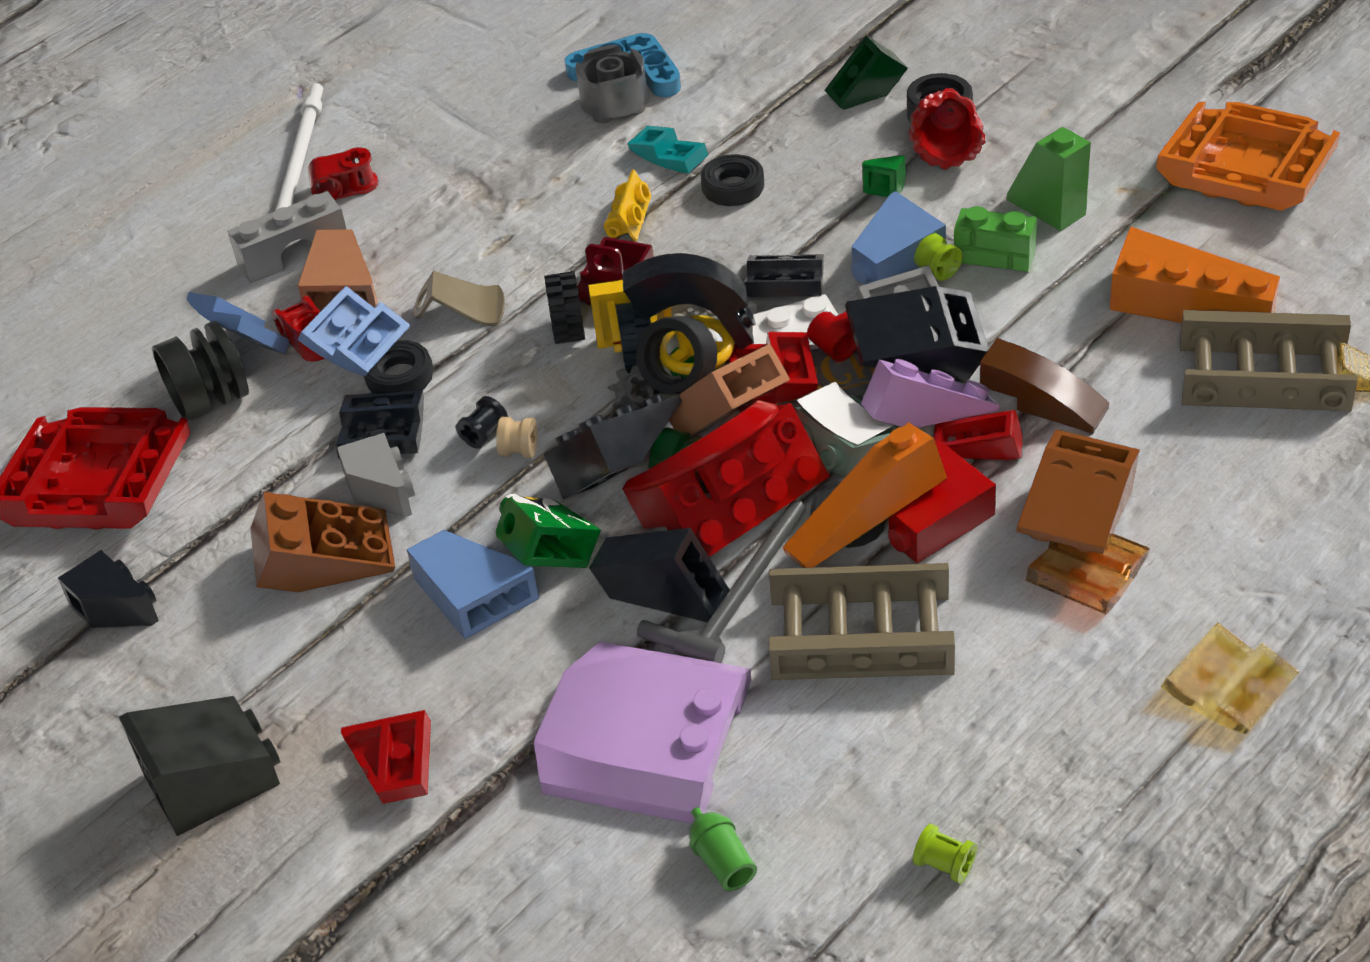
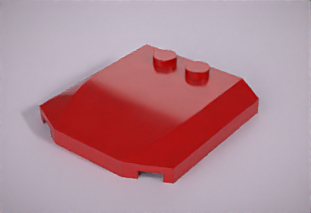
M79 407L67 410L66 419L49 423L46 416L36 418L0 475V520L12 527L91 528L94 530L103 528H133L149 514L191 433L188 419L181 417L179 422L167 419L166 412L158 408Z

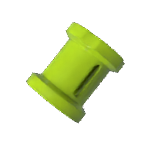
M929 823L917 840L912 862L918 867L931 866L951 875V880L962 884L969 875L975 861L978 845L970 840L963 843L940 833L937 825Z

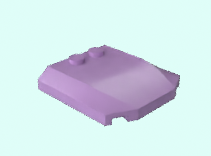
M605 642L597 643L564 671L534 739L542 794L692 824L695 818L691 811L694 808L699 807L702 813L706 811L714 788L712 775L734 714L740 715L752 681L751 668Z

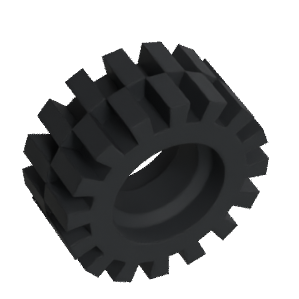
M575 271L544 275L555 344L585 340Z

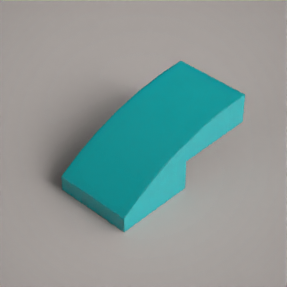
M647 125L627 143L629 150L645 160L663 168L682 173H690L708 156L705 143L678 140L675 129L669 127Z

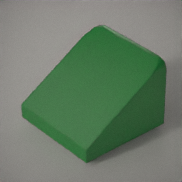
M896 155L864 160L862 163L863 193L882 197H889L895 191L900 194L906 182L905 156Z

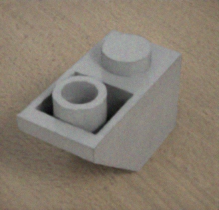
M384 433L337 447L344 476L354 503L385 509L386 512L403 517L412 515L408 498L415 496L410 476L408 472L400 474L399 471L404 470V465L397 446L389 447Z

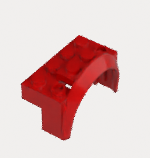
M756 400L738 409L740 414L652 468L627 480L622 490L643 528L666 527L667 530L691 528L710 557L830 477L792 404L776 405ZM695 470L699 472L712 499L707 498L695 477Z

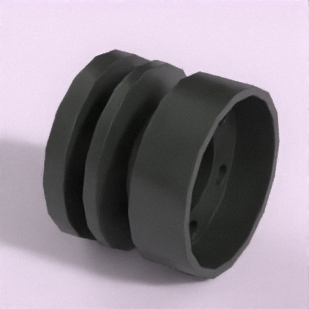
M215 320L206 323L204 326L207 339L198 328L190 331L193 349L188 350L177 336L152 346L153 357L167 392L181 417L188 419V421L211 411L208 394L210 392H213L223 405L231 402L229 388L238 399L249 394L245 368L240 354L233 341Z

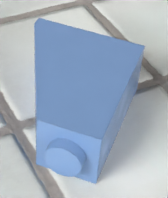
M893 192L852 245L851 270L853 276L859 283L869 284L920 268L914 262V254L919 243L925 237L934 233L946 239V225L898 192Z
M442 530L406 549L415 581L464 639L539 599L534 569L531 566H525L518 559L446 530Z

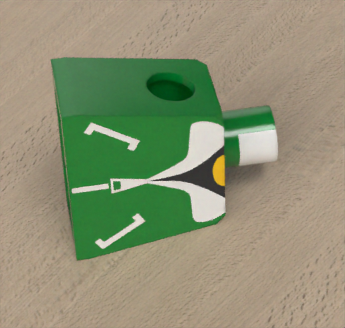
M510 494L501 501L499 506L501 517L496 528V537L523 565L569 568L588 567L601 529L553 499L519 497L517 494Z

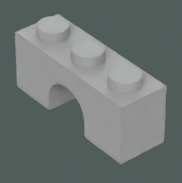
M326 191L321 194L311 195L306 200L291 206L279 208L273 213L258 219L246 221L227 232L238 267L248 281L253 283L284 270L281 260L282 252L292 241L304 239L311 248L316 230L346 229L341 207L329 192Z

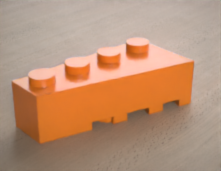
M1130 226L1112 273L1110 310L1182 323L1183 310L1275 313L1280 276Z

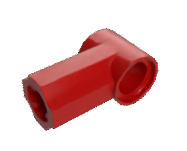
M825 311L818 314L810 322L807 329L808 339L835 362L847 360L856 351L846 311L837 316Z

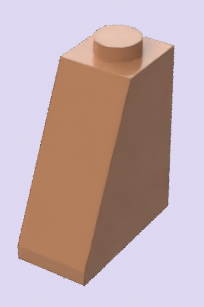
M316 230L298 283L300 296H309L321 312L347 286L375 308L378 302L373 281L353 230Z
M768 344L711 372L680 393L682 402L669 421L674 429L690 433L691 436H694L786 383L790 378L771 344Z

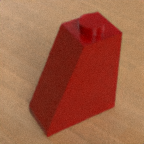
M940 440L935 441L947 479L889 517L888 538L890 543L898 552H904L917 564L993 517L996 510V484Z

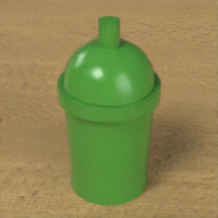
M699 807L694 808L691 814L695 819L689 829L690 848L695 855L700 856L725 891H735L742 888L754 878L757 873V866L735 832V825L730 818L724 817L719 813H702Z

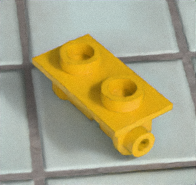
M635 169L631 170L627 182L616 187L611 205L613 211L609 212L604 222V230L609 237L616 238L629 233L634 242L638 239L651 200V192L648 185L641 181Z

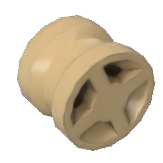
M501 417L498 422L496 436L499 456L510 457L513 453H520L523 458H533L538 443L536 419L524 418L522 421H514L512 417Z

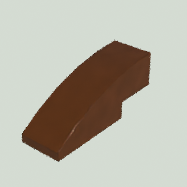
M996 338L980 362V383L992 391L1017 398L1018 411L1094 434L1109 409L1110 402L1087 383L1046 357L1022 346Z

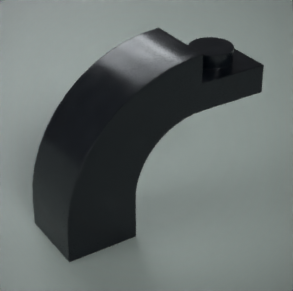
M673 253L646 259L623 271V292L644 321L672 306L682 304L697 305L706 308L718 317L740 350L754 343L753 326L756 325V321L748 307L746 286L738 276L724 265L699 255Z

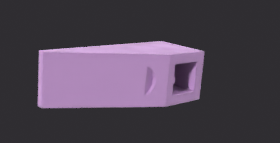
M896 359L894 364L883 360L878 361L861 402V405L875 420L900 427L911 423L917 428L995 412L1000 407L988 394L990 389L981 383L967 380L966 384L955 382L952 376L938 370H932L930 374L920 372L915 365L900 359Z

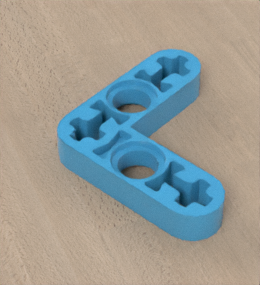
M648 33L634 34L570 53L565 58L567 77L570 80L577 81L576 63L579 62L580 64L584 61L583 55L588 51L601 46L618 45L621 51L631 53L630 48H632L643 57L646 85L654 95L670 97L676 95L681 90L679 70L657 39Z

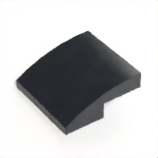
M824 254L749 255L747 259V277L744 281L747 297L821 296Z
M423 389L345 395L339 411L342 427L336 442V449L339 446L384 433L389 447L397 446L400 454L418 453L423 424Z

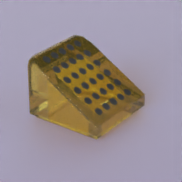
M1340 343L1338 350L1339 374L1357 375L1356 392H1370V355L1346 343Z

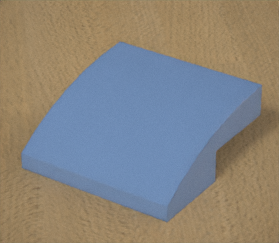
M345 286L305 327L297 340L328 361L356 374L366 376L406 333L411 325L381 301L374 308Z
M188 293L186 300L207 320H215L222 328L261 347L286 354L290 340L265 328V321L219 297Z

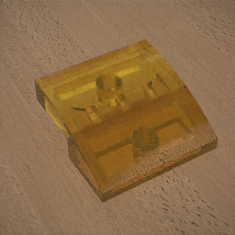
M1217 622L1169 674L1161 688L1189 708L1214 722L1237 732L1247 734L1295 679L1299 671L1261 642L1253 650Z

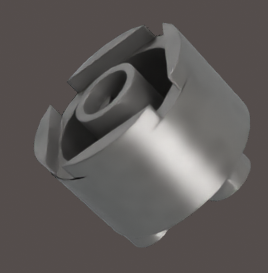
M618 45L601 46L583 55L584 61L580 64L579 62L576 63L580 104L585 112L593 115L595 122L607 123L613 118L638 115L644 112L647 101L644 61L638 51L630 48L631 53L621 51Z

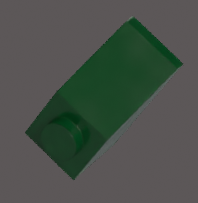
M866 35L824 91L840 108L845 110L887 96L907 71L908 67L891 50Z

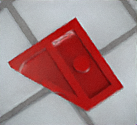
M425 710L341 727V735L383 804L428 795L431 720Z

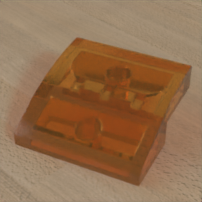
M1114 533L1103 554L1096 552L1084 553L1074 549L1072 546L1049 541L1048 549L1028 566L1026 581L1106 615L1136 577L1149 554L1150 548Z

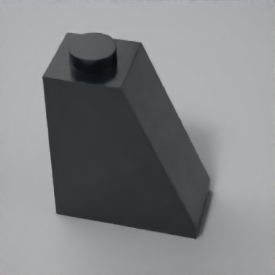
M691 528L606 537L589 567L610 599L703 622L709 621L730 591Z

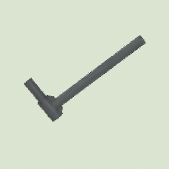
M794 500L789 504L702 631L694 629L677 632L647 620H642L637 628V636L674 649L675 654L684 657L722 663L725 655V645L719 636L805 513V505L798 500Z

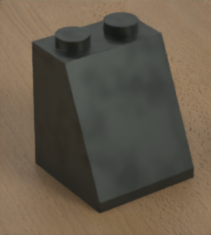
M234 696L127 712L119 716L141 771L176 836L280 784L274 766L281 763L275 747L269 738L263 741L260 740L258 735L262 733V729L251 708L243 712Z

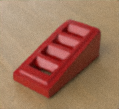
M1015 410L935 424L934 441L940 440L963 459L1013 460L1022 458L1023 432ZM949 437H956V440L949 441Z

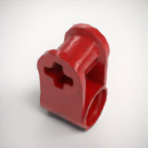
M356 147L344 152L319 156L313 159L308 165L312 195L328 191L333 199L337 200L357 194H366L376 189L379 180L376 173L372 172L371 169L372 156L370 151L366 148ZM355 158H358L359 163L355 162ZM363 178L364 183L361 184L359 179Z
M306 295L300 298V303L282 311L280 309L273 310L272 318L280 335L290 340L289 343L300 354L302 359L316 362L325 358L297 340L305 327L320 313L311 298Z

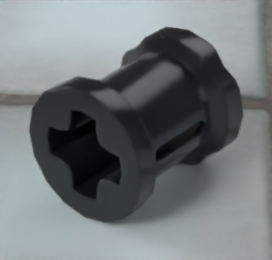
M483 396L476 402V409L468 417H462L455 425L456 432L467 445L480 449L488 441V436L498 427L499 419L501 417H508V414L496 399Z

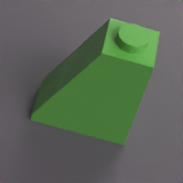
M1064 127L1036 142L1008 190L1006 200L1059 231L1084 217L1087 209L1091 142Z

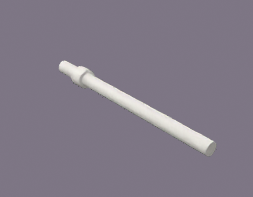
M312 84L308 97L304 98L300 109L302 118L276 210L291 206L293 203L315 120L320 117L322 110L321 97L323 87L320 84Z

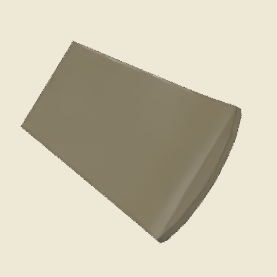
M433 271L417 296L413 317L420 319L434 300L475 323L484 326H497L505 310L504 292L499 285H477ZM426 294L425 300H424V302H423V304H422V306H421L422 299H423L424 295Z

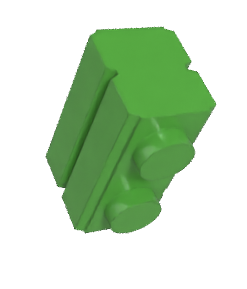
M980 206L970 207L969 209L961 208L954 228V245L960 248L963 254L961 263L1029 272L1036 250L1037 217L1026 216L1019 211L1008 213L991 212Z

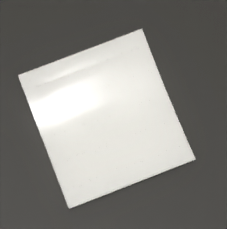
M836 382L797 400L824 427L856 445L894 426L893 424L873 419L866 409L850 398Z

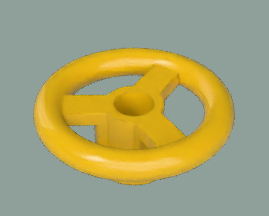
M691 315L690 317L702 322L707 329L714 330L721 336L722 342L715 341L717 346V364L715 369L719 368L731 356L734 349V340L720 320L709 316ZM669 332L663 337L660 345L661 363L672 372L689 375L694 363L683 362L689 357L694 356L692 345L682 332ZM677 334L680 348L669 355L667 351L668 342Z

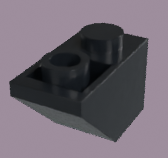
M102 550L58 577L69 606L92 628L152 626L159 621L153 607V603L157 600L148 584L143 580L137 583L127 566L120 559L114 562Z

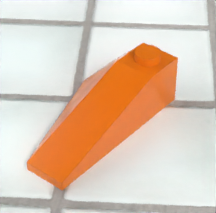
M907 423L903 427L893 430L889 436L875 444L783 546L785 554L803 568H814L947 479L934 438L911 423Z

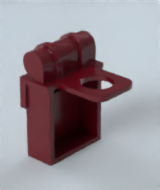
M604 237L599 245L588 244L585 248L587 265L580 272L581 280L577 286L579 301L591 306L588 285L623 280V271L637 263L654 257L652 245Z

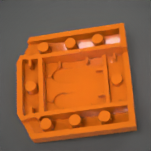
M1198 102L1158 154L1156 169L1173 186L1202 192L1207 197H1224L1237 200L1245 206L1258 205L1283 211L1304 201L1337 148L1340 132L1333 130L1329 136L1317 129L1318 121L1309 117L1241 102H1226L1225 109H1205L1206 102Z

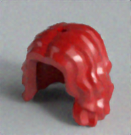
M946 88L943 91H937L934 94L925 96L911 114L909 140L913 143V150L919 153L920 159L931 166L939 165L944 170L949 169L951 166L959 167L964 161L974 160L976 155L980 153L982 145L986 143L983 132L984 125L978 117L975 104L968 97L960 96L952 88ZM952 108L953 111L948 112L947 109Z

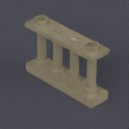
M1183 310L1180 351H1195V369H1185L1182 405L1352 411L1358 381L1357 375L1339 374L1338 356H1345V351H1347L1344 347L1347 348L1351 329L1350 315ZM1211 352L1236 353L1237 371L1212 370ZM1253 353L1278 354L1280 372L1254 371ZM1295 355H1320L1322 374L1297 373Z
M948 563L769 569L771 606L784 605V636L769 637L771 680L955 675L954 631H939L936 600H949ZM918 601L920 632L893 633L891 602ZM873 602L875 633L847 634L846 603ZM803 604H828L829 635L802 636Z

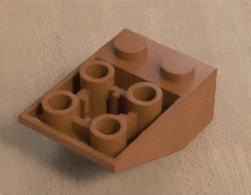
M1056 429L1045 447L1017 524L1016 532L1029 535L1037 541H1054L1069 545L1080 552L1103 554L1131 496L1140 449Z
M263 492L250 527L256 587L303 592L394 572L395 562L385 509Z

